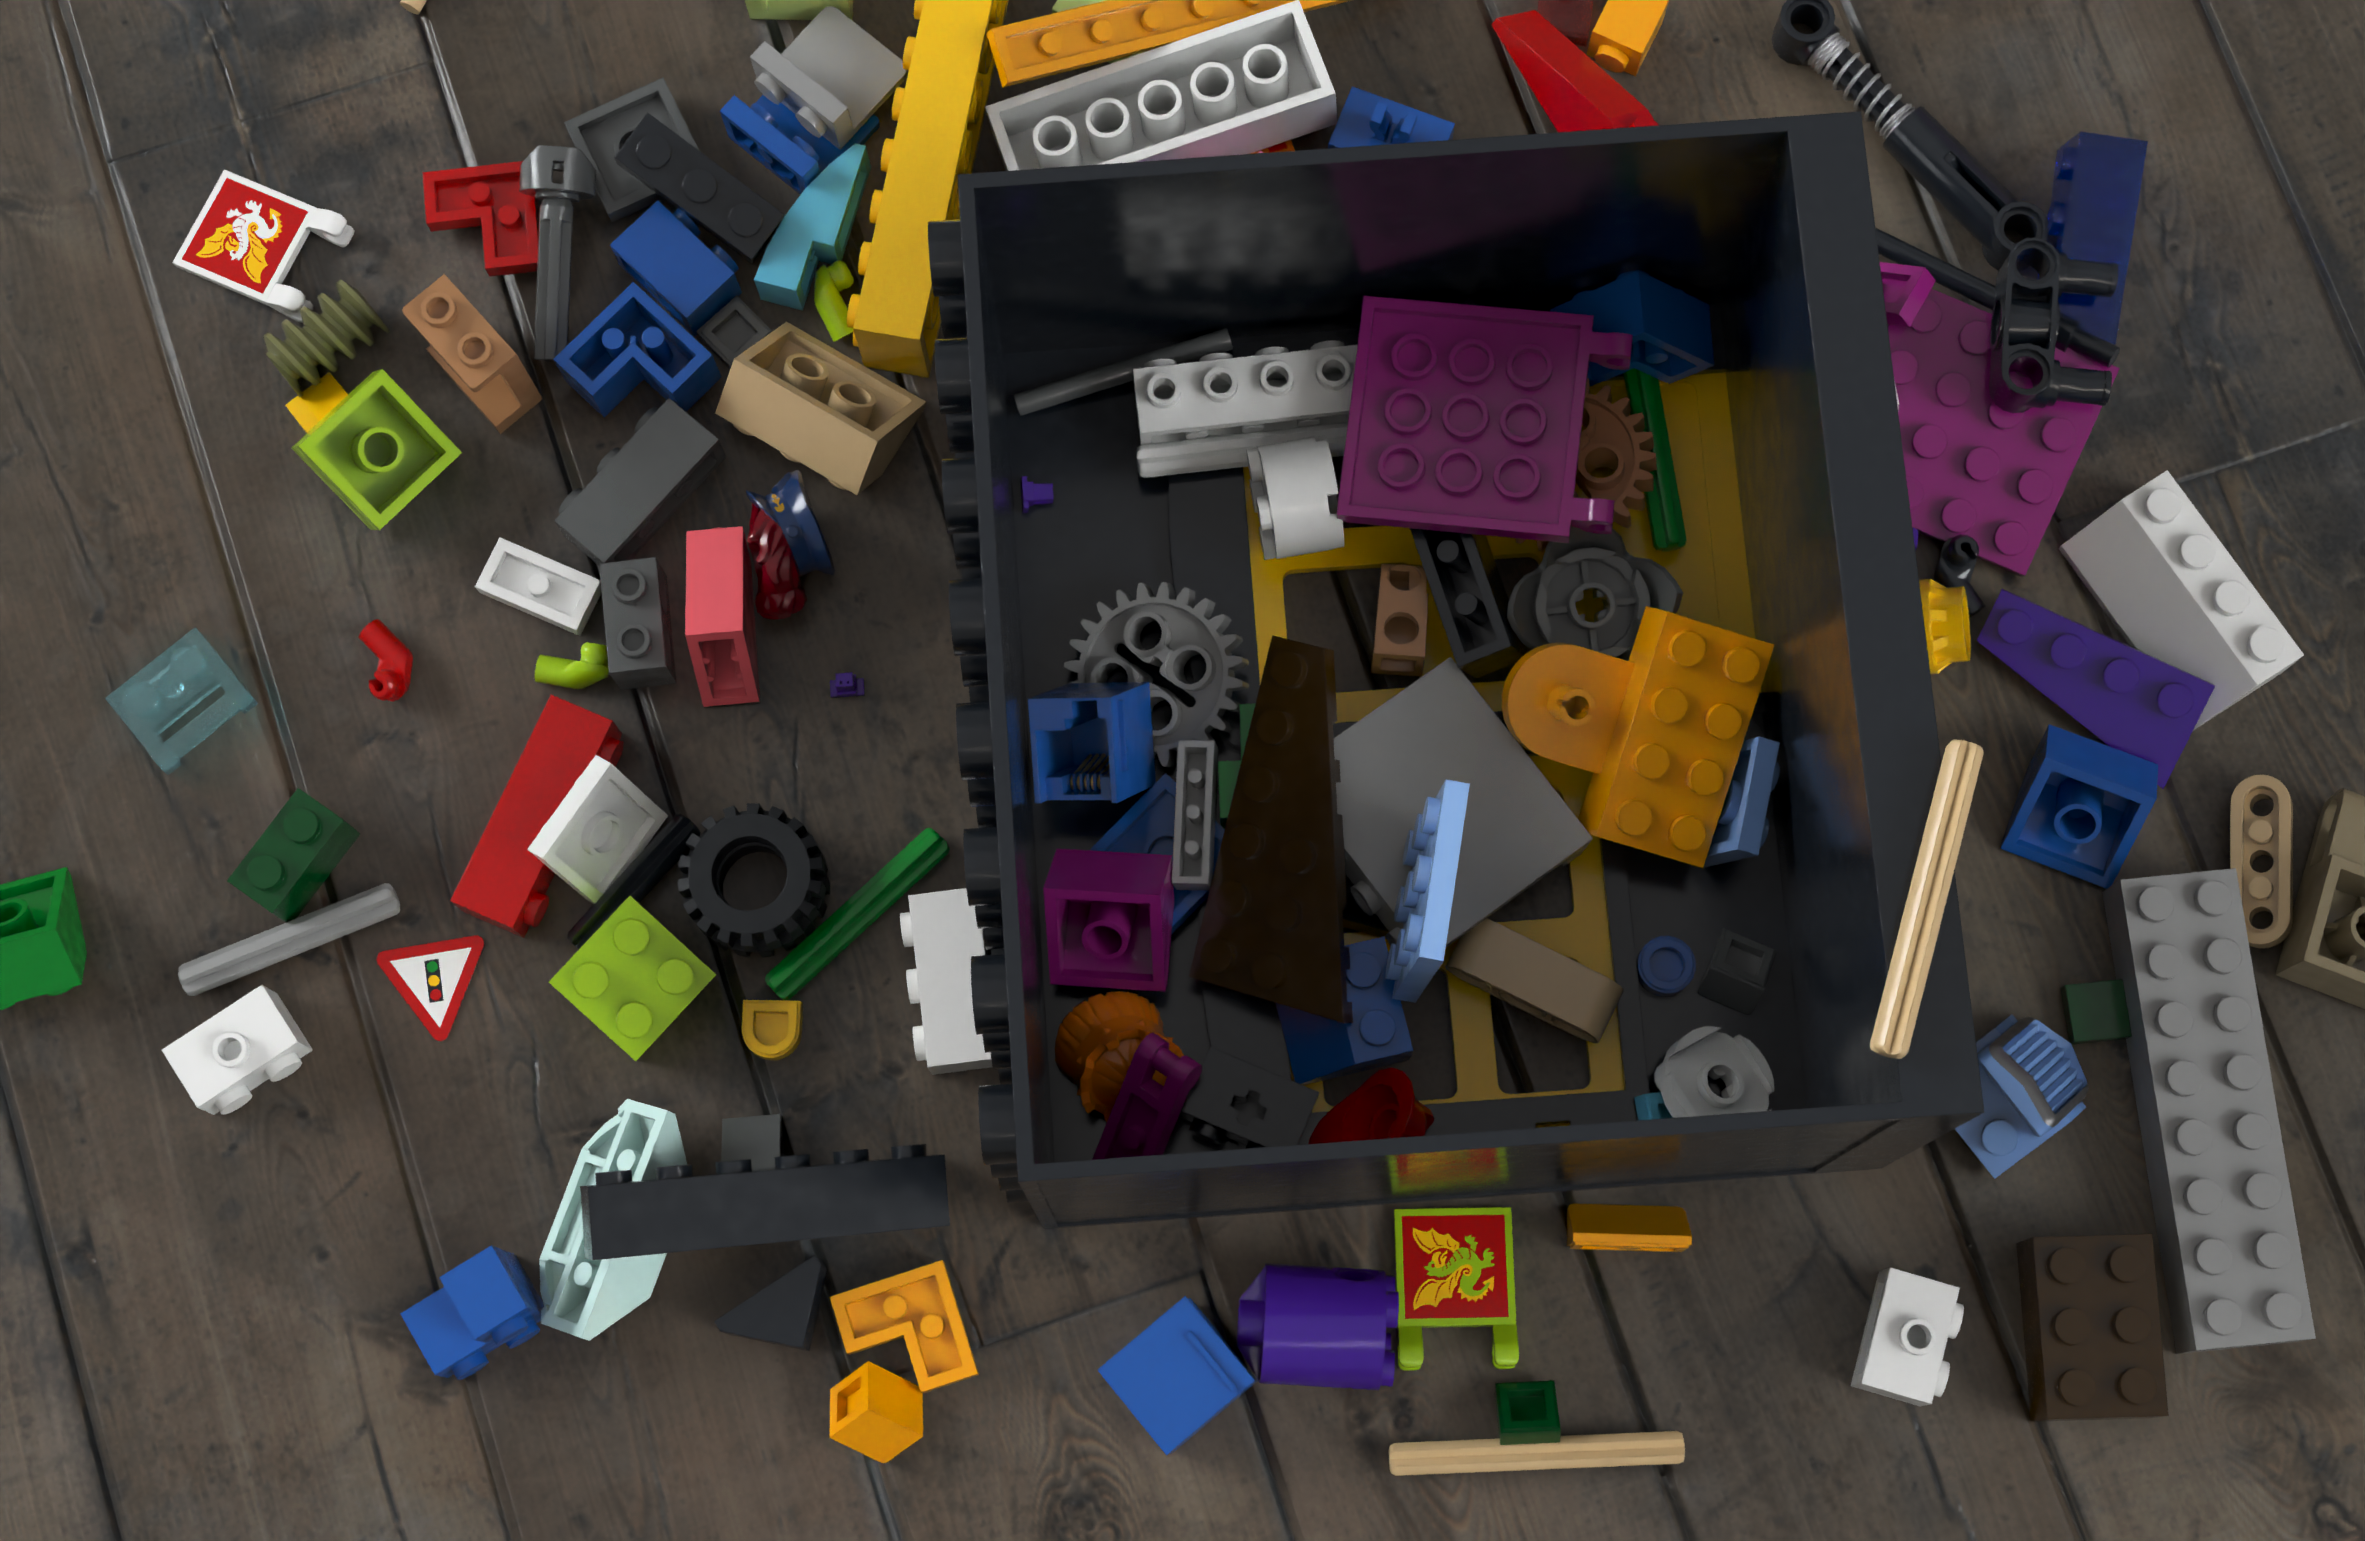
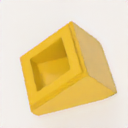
M330 372L320 379L321 383L316 386L311 385L302 392L303 396H296L285 405L306 433L348 396Z

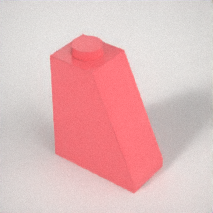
M743 526L693 530L686 533L685 637L703 707L760 702L752 567Z

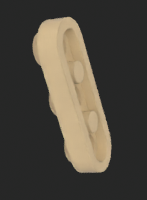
M2254 775L2244 779L2236 786L2231 796L2230 869L2236 868L2248 942L2249 946L2255 948H2270L2278 945L2288 936L2293 923V802L2285 785L2280 780L2269 775ZM2261 799H2268L2274 803L2273 810L2266 816H2257L2252 811L2254 804ZM2260 855L2271 856L2274 862L2270 870L2260 873L2252 869L2255 858ZM2267 911L2273 914L2272 924L2265 929L2253 927L2252 919L2256 913Z

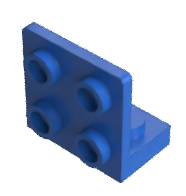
M734 95L720 110L728 137L800 195L832 161L855 143L864 145L880 127L878 117L873 114L840 150L825 137L821 136L818 138L812 135L797 120L795 113L782 103L779 105L774 104L764 95L756 103H753L751 107Z

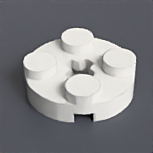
M1714 1026L1697 1028L1676 1041L1668 1049L1663 1063L1656 1068L1654 1073L1656 1086L1661 1091L1663 1101L1670 1115L1673 1118L1767 1111L1769 1095L1774 1092V1079L1771 1069L1759 1049L1740 1034L1732 1038L1726 1033L1717 1032L1721 1028ZM1708 1075L1713 1080L1721 1078L1724 1081L1726 1088L1721 1092L1723 1098L1717 1096L1710 1089L1707 1079Z

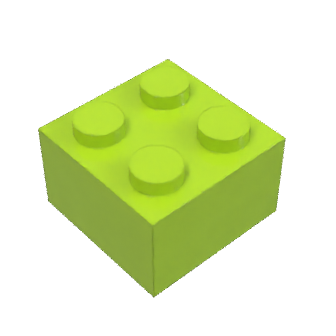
M383 369L372 372L291 447L370 530H381L462 453Z
M629 896L554 975L549 983L634 1061H637L716 974L635 899Z

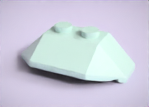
M626 1099L618 1108V1114L604 1123L581 1149L539 1258L540 1292L544 1304L541 1310V1324L590 1341L651 1297L667 1253L601 1260L585 1259L580 1186L596 1185L595 1173L632 1170L633 1181L656 1179V1167L687 1165L675 1113Z

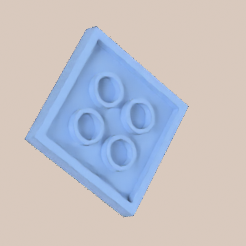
M1446 779L1436 798L1427 797L1423 814L1418 813L1414 830L1408 831L1403 854V865L1412 866V871L1408 873L1405 887L1400 886L1394 913V921L1404 924L1403 929L1399 931L1397 943L1391 944L1385 973L1386 979L1395 980L1392 999L1416 1003L1444 961L1470 787L1469 783Z

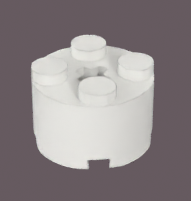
M1325 436L1309 437L1246 449L1251 477L1249 479L1254 511L1258 513L1260 522L1259 534L1264 560L1293 557L1345 546L1342 519H1337L1336 516L1338 505L1336 476L1329 444L1325 440Z

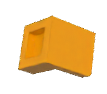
M867 1361L830 1389L829 1438L878 1462L887 1463L923 1437V1393H921L918 1385Z

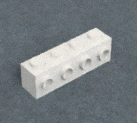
M1332 340L1314 344L1311 350L1289 352L1285 347H1268L1257 351L1255 356L1233 358L1229 353H1212L1201 357L1199 362L1177 364L1173 359L1149 361L1144 364V368L1133 369L1140 444L1348 422L1358 345L1344 346L1343 342Z

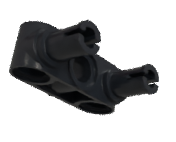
M2026 238L2012 248L1998 271L1995 304L1990 325L1991 364L1989 390L1995 405L2003 411L2023 413L2032 407L2044 408L2045 406H2053L2056 401L2105 406L2108 403L2112 387L2111 371L2061 367L2059 360H2054L2060 321L2058 298L2062 296V293L2112 298L2118 282V263L2068 259L2066 252H2059L2058 249H2055L2046 240L2039 238ZM2026 264L2033 267L2039 274L2040 279L2030 280L2023 277L2018 272L2016 265ZM2019 371L2026 374L2030 378L2033 388L2024 389L2016 386L2011 381L2009 372Z

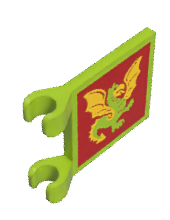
M1511 1207L1394 1209L1396 1292L1399 1293L1397 1324L1399 1368L1404 1371H1416L1421 1368L1424 1360L1422 1328L1492 1327V1364L1494 1368H1515L1519 1360V1346L1516 1325Z

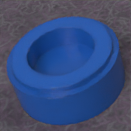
M1660 936L1650 940L1641 949L1636 959L1639 982L1647 991L1658 996H1672L1681 992L1691 982L1696 970L1695 956L1690 947L1682 940L1672 936Z

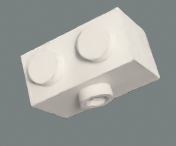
M260 985L162 1049V1052L196 1107L213 1115L219 1111L224 1115L245 1105L252 1098L250 1091L268 1079L276 1082L294 1073L302 1065L300 1058L313 1049L279 995L264 985Z
M1891 1267L1880 1271L1851 1386L1917 1406L1932 1404L1934 1395L1941 1397L1946 1388L1950 1371V1363L1943 1361L1947 1339L1956 1338L1964 1314V1305L1956 1303L1960 1288Z

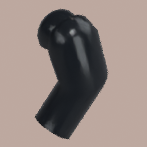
M1960 534L1948 539L1944 543L1934 573V581L1946 588L1964 586L1968 601L1969 618H1971L1986 606L1970 584L1979 554V546L1972 537Z

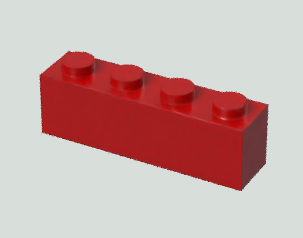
M552 694L550 695L450 900L461 911L522 938L525 937L530 926L535 928L539 925L549 905V896L545 894L555 873L527 849L595 755L616 767L621 757L624 743L620 741L622 732L613 720Z

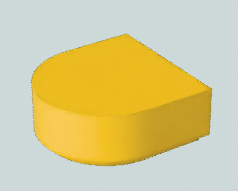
M743 1000L742 1036L747 1047L755 1055L765 1060H780L793 1053L798 1047L802 1036L803 1003L790 1000Z

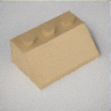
M785 322L734 358L715 414L731 422L738 431L746 435L755 436L776 448L788 460L802 463L826 477L833 486L858 495L883 474L923 412L926 401L794 325Z

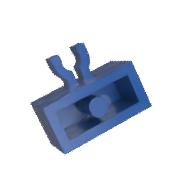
M1352 86L1328 143V149L1452 140L1455 123Z

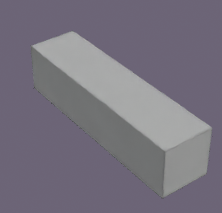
M1178 740L1172 884L1176 890L1210 891L1214 869L1218 747L1214 740Z

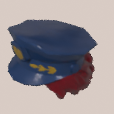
M799 470L791 473L788 472L773 487L772 493L766 496L746 490V495L752 502L750 531L747 540L758 577V592L755 596L754 604L757 612L763 618L770 620L788 618L793 613H797L804 608L807 596L805 590L801 587V576L814 570L830 575L835 573L831 554L813 511L802 473Z

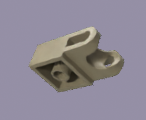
M2341 788L2322 807L2293 908L2292 928L2285 938L2275 975L2365 1009V796L2346 788Z

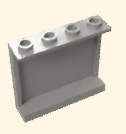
M1451 657L1334 738L1335 760H1340L1341 782L1336 783L1337 814H1341L1343 818L1345 874L1354 884L1351 887V893L1360 908L1369 916L1376 914L1389 932L1386 934V938L1390 946L1392 943H1397L1399 931L1403 929L1404 924L1394 921V913L1400 886L1405 887L1408 873L1412 871V866L1403 865V854L1408 831L1414 830L1418 813L1423 814L1427 797L1436 798L1446 779L1470 784L1446 947L1559 865L1565 866L1581 855L1593 839Z

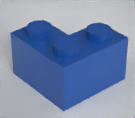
M1637 270L1622 273L1615 281L1595 290L1580 292L1574 295L1572 300L1550 309V312L1594 315L1593 332H1619L1633 335L1630 369H1611L1595 362H1589L1587 378L1589 379L1590 387L1633 368L1671 384L1714 366L1709 304L1686 294L1681 289L1674 288L1650 276L1644 271Z
M634 282L553 359L564 380L604 418L643 380L652 386L664 399L670 398L687 412L722 377L713 355Z
M491 1245L440 1276L439 1279L444 1286L443 1288L400 1313L434 1375L446 1378L455 1375L457 1380H462L485 1367L489 1363L486 1354L506 1343L508 1348L511 1349L538 1334L540 1328L537 1323L541 1321V1310L544 1304L517 1256Z

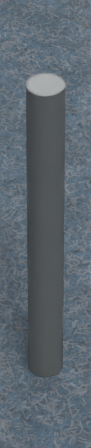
M1224 328L1014 394L1020 416L1133 381V369L1144 368V364L1152 360L1173 359L1177 364L1191 363L1208 354L1232 350L1233 346L1228 330Z

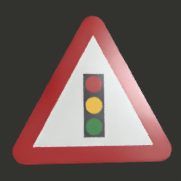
M474 935L380 952L377 956V964L437 1041H444L449 1036L483 950L484 940L482 937Z

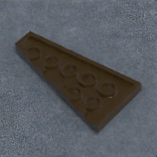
M1272 635L1189 977L1341 1023H1353L1352 1002H1347L1346 970L1350 969L1349 947H1344L1343 910L1347 907L1343 818L1341 814H1337L1336 783L1341 782L1340 760H1335L1333 724L1337 721L1334 650Z

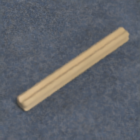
M1954 739L1945 748L1870 1042V1048L1873 1052L1888 1058L1902 1059L1909 1052L1984 755L1981 746L1965 740Z
M1679 1431L1560 1436L1559 1443L1500 1445V1439L1498 1438L1393 1443L1389 1447V1468L1391 1474L1395 1476L1680 1464L1685 1458L1684 1438Z

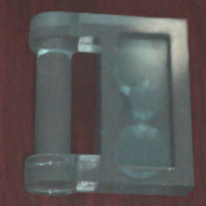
M196 627L105 698L145 747L155 763L167 775H170L182 765L179 759L237 713L242 711L244 714H247L259 704L252 693ZM218 687H223L226 694L168 740L164 741L159 735Z

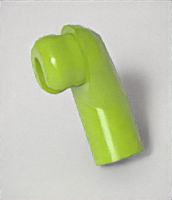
M841 260L833 262L828 267L823 264L815 272V307L833 342L853 333V328L847 327L848 308L839 292L851 287L854 279L846 263Z
M589 642L584 643L581 646L580 661L540 654L535 668V682L572 689H583L595 684L609 675L607 646Z

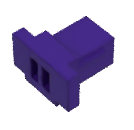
M1021 476L1022 513H1028L1029 506L1034 504L1053 503V483L1033 484V482H1027V476Z
M853 672L835 673L836 680H830L831 698L865 696L864 678H857Z

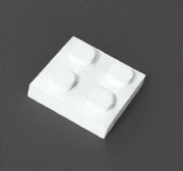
M595 755L527 850L586 900L595 904L645 849L668 815L612 763Z

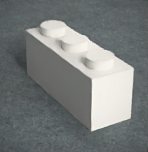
M961 888L908 895L910 912L900 913V925L904 947L914 946L916 968L907 969L906 978L910 1004L920 1003L923 1025L913 1026L916 1060H927V1067L932 1075L992 1067L991 1052L985 1053L982 1034L977 1035L975 1030L971 988V956L988 955V951L985 947L983 929H978L975 906H969L967 889Z

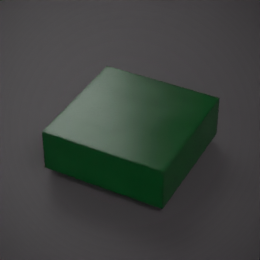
M2123 979L2069 984L2060 988L2068 1039L2072 1045L2124 1040L2132 1037Z
M1554 1380L1495 1383L1494 1396L1500 1445L1560 1442L1561 1428Z

